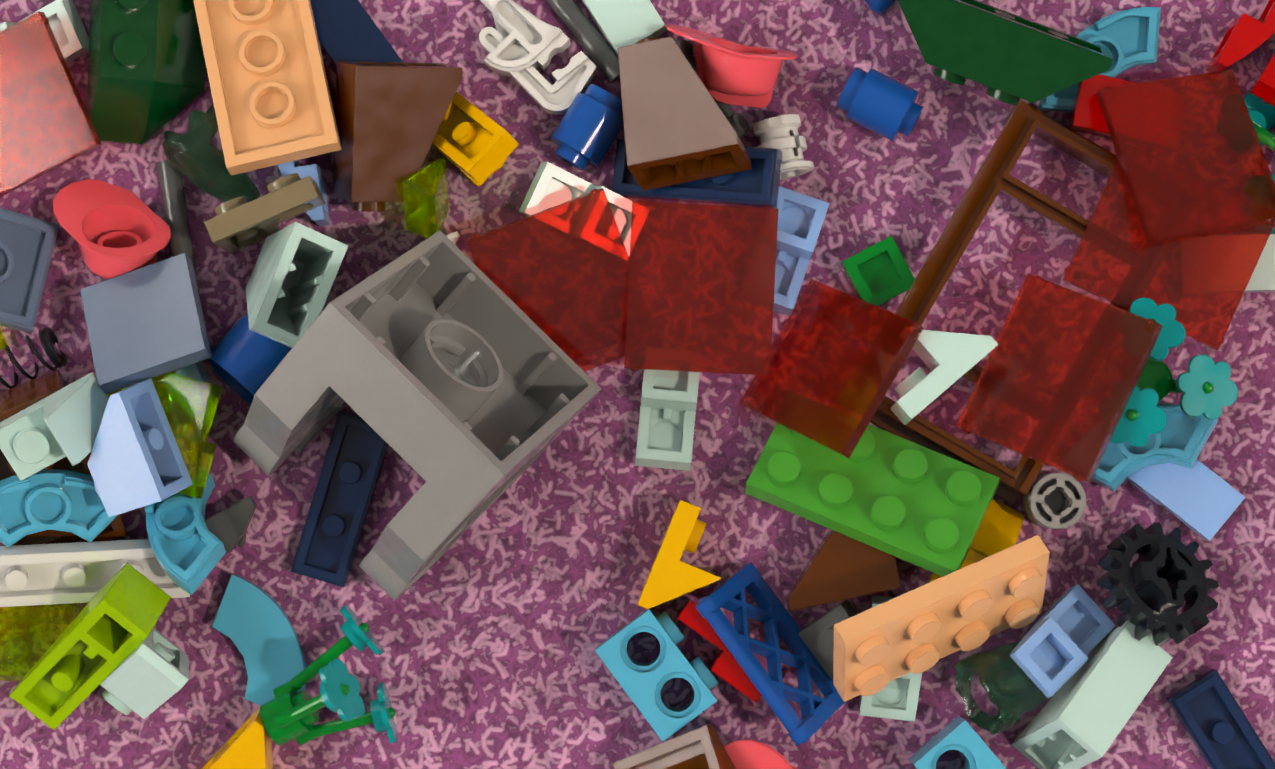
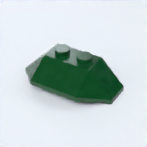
M91 0L85 141L142 145L204 92L205 58L193 0Z
M898 0L925 62L935 66L934 75L958 85H965L967 79L988 86L986 94L1008 104L1017 105L1020 98L1032 103L1109 70L1113 61L1111 50L977 0Z

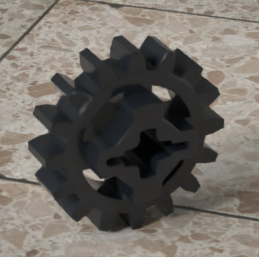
M1154 522L1145 530L1140 524H1136L1107 545L1109 552L1098 561V565L1108 572L1096 580L1097 586L1109 589L1111 596L1103 602L1104 607H1117L1121 612L1116 624L1119 627L1126 625L1128 622L1134 624V638L1139 641L1149 633H1152L1156 646H1162L1170 639H1173L1176 644L1181 643L1205 627L1210 622L1206 615L1218 606V603L1208 594L1219 587L1218 581L1206 578L1205 571L1213 565L1211 560L1199 561L1194 555L1198 550L1199 544L1196 541L1189 543L1187 546L1180 542L1181 530L1178 528L1173 529L1165 536L1159 522ZM1138 553L1139 558L1130 566L1133 555ZM1184 601H1185V606H1184L1183 611L1181 612V614H1178V613H1177V609H1179L1180 607H1182V606L1184 605Z

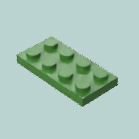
M791 393L746 483L745 493L943 577L961 569L998 488L1000 478L805 397Z

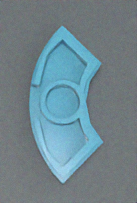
M1161 7L1133 8L1114 13L1095 22L1077 36V38L1111 50L1113 61L1109 70L1100 73L1101 75L1115 77L1131 67L1154 65L1157 62ZM1078 83L1041 99L1039 110L1072 113Z
M1157 404L1156 406L1161 407L1165 411L1167 424L1161 432L1149 434V440L1145 445L1136 447L1129 440L1119 444L1112 443L1104 435L1103 427L1106 421L1104 420L1088 431L1075 444L1064 459L1063 464L1071 471L1115 492L1129 475L1148 465L1172 463L1192 469L1215 428L1218 418L1213 420L1207 419L1203 414L1196 417L1187 416L1181 410L1180 404Z
M184 460L193 485L163 501L144 506L146 512L148 538L157 561L174 583L192 595L225 555L226 551L223 542L208 530L205 523L206 502L215 487L213 476Z
M46 469L20 481L17 475L0 481V541L8 548L26 535L45 530L72 532L91 543L118 516L108 518L102 500L95 490L92 475L69 470Z
M232 574L212 627L229 637L243 655L248 675L245 700L263 705L275 699L273 689L289 682L306 668L304 652L297 634L282 607L256 584L239 575ZM306 684L303 687H301L297 691V693L303 690L306 691Z

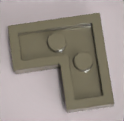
M294 173L271 182L267 185L268 194L248 202L246 196H240L220 204L214 209L217 216L204 221L212 242L227 252L233 253L266 239V237L281 230L278 224L326 204L318 184L310 176L300 179L299 174Z

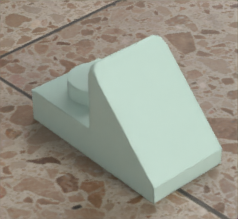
M909 329L903 336L904 340L932 372L927 375L919 367L894 389L901 398L890 409L906 425L999 344L992 336Z
M93 372L0 422V449L20 481L66 456L72 466H75L92 451L109 400L107 394L98 387L97 378Z

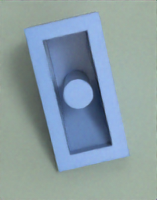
M151 378L110 395L87 465L94 480L95 490L102 500L108 518L163 501L193 485Z

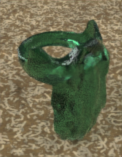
M214 104L206 112L197 109L189 114V130L185 134H177L170 130L164 132L165 141H163L162 146L166 158L177 171L186 175L201 191L222 202L240 196H246L248 202L260 197L258 188L245 172L230 175L226 168L223 152L210 143L218 131Z
M1020 641L997 646L989 652L971 654L955 665V669H957L955 686L956 691L965 704L964 712L980 728L990 731L991 735L1008 730L1022 713L1036 709L1042 701L1049 699L1009 656ZM974 674H979L981 685L988 693L991 702L999 708L996 716L989 715L981 710L973 700L971 679Z

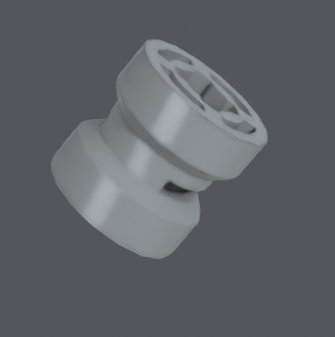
M1064 473L1042 474L1038 476L1027 495L1022 496L1023 509L1027 517L1035 525L1046 529H1065L1076 524L1083 516L1086 508V493L1082 485L1073 476Z

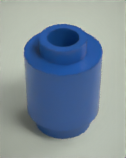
M858 67L854 69L836 105V107L848 112L847 119L893 142L899 132L909 137L924 108L915 103L919 94L918 91L873 68L866 72Z
M589 84L584 94L578 93L553 133L551 140L559 145L554 154L582 171L587 163L599 167L624 125L622 101L603 88Z

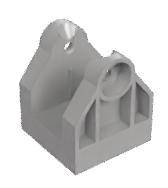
M439 230L332 300L254 394L245 422L235 435L233 442L270 476L293 451L300 454L339 414V411H342L349 405L426 481L387 524L372 550L359 565L393 600H397L530 467L598 394L601 388Z

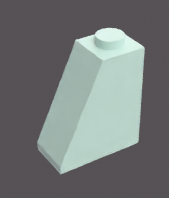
M297 222L266 237L246 285L249 330L293 348L321 314L348 245Z
M1131 622L1109 632L1087 656L1089 658L1088 661L1055 693L1012 743V746L1038 769H1080L1102 758L1173 658L1160 646H1156L1152 633H1149L1140 641L1135 639V625Z

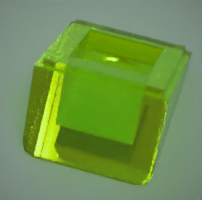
M442 158L437 159L403 182L406 229L425 238H429L439 230L442 232L449 210L446 160Z

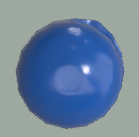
M246 313L211 350L212 357L207 360L214 372L224 383L251 405L254 394L292 348L249 330L248 313Z

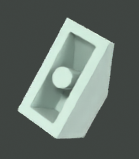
M153 627L149 636L100 684L105 688L102 696L121 713L129 715L133 710L145 719L189 680V657Z

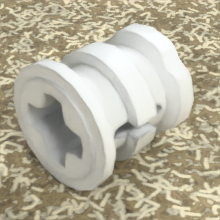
M798 114L767 118L752 125L755 136L760 137L761 144L757 148L778 149L783 152L780 180L798 177L814 169L812 161L804 160L803 152L807 150L805 137L799 136L798 128L801 127V120Z

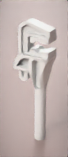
M480 0L492 12L496 29L485 27L479 33V41L482 47L489 53L484 59L485 65L495 73L512 77L546 112L554 115L565 114L576 95L584 93L597 72V66L580 51L570 59L569 64L565 68L556 69L552 72L553 79L556 82L551 85L536 68L540 66L545 71L550 66L552 57L557 53H563L571 45L570 39L560 28L540 20L513 0Z

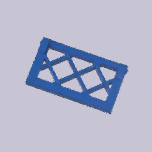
M752 562L740 569L710 595L699 600L695 608L703 618H706L789 732L788 735L796 746L806 743L823 723L845 703L833 685V678L830 679L798 635L801 629ZM745 588L759 607L746 603ZM720 608L733 612L734 627ZM747 617L763 623L765 643L749 638ZM778 634L792 653L779 649ZM753 653L767 658L768 673ZM781 663L797 669L798 689L783 684ZM811 679L824 695V698L813 695ZM787 699L800 703L802 719H800Z

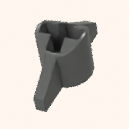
M252 496L245 498L205 521L208 530L223 542L225 554L232 552L237 545L241 548L245 544L246 531L257 507Z

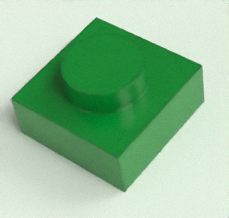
M892 235L840 263L866 312L908 291L915 280Z

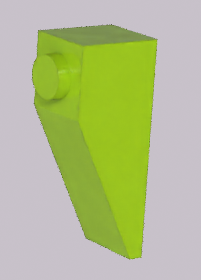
M126 562L95 594L9 696L51 729L55 730L149 636L171 597Z

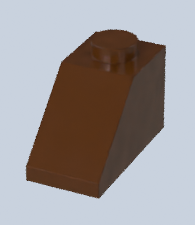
M836 531L827 532L786 596L787 608L789 611H795L900 588L901 582L895 556Z

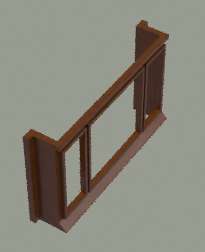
M1019 99L1018 104L1012 107L1002 131L859 376L850 385L840 402L841 405L892 434L999 477L1000 480L995 495L1014 505L1019 495H1027L1120 335L1121 332L1118 329L1120 318L1124 315H1130L1131 304L1136 299L1142 297L1196 204L1191 198L1074 130L1069 129L1062 123L1025 103L1022 99ZM1033 134L1164 210L1141 250L1136 249L1009 175ZM999 191L1131 267L1050 407L977 364L962 376L1041 422L1013 470L919 415L904 425L890 409L896 402L882 394L909 347L903 336L909 329H919Z

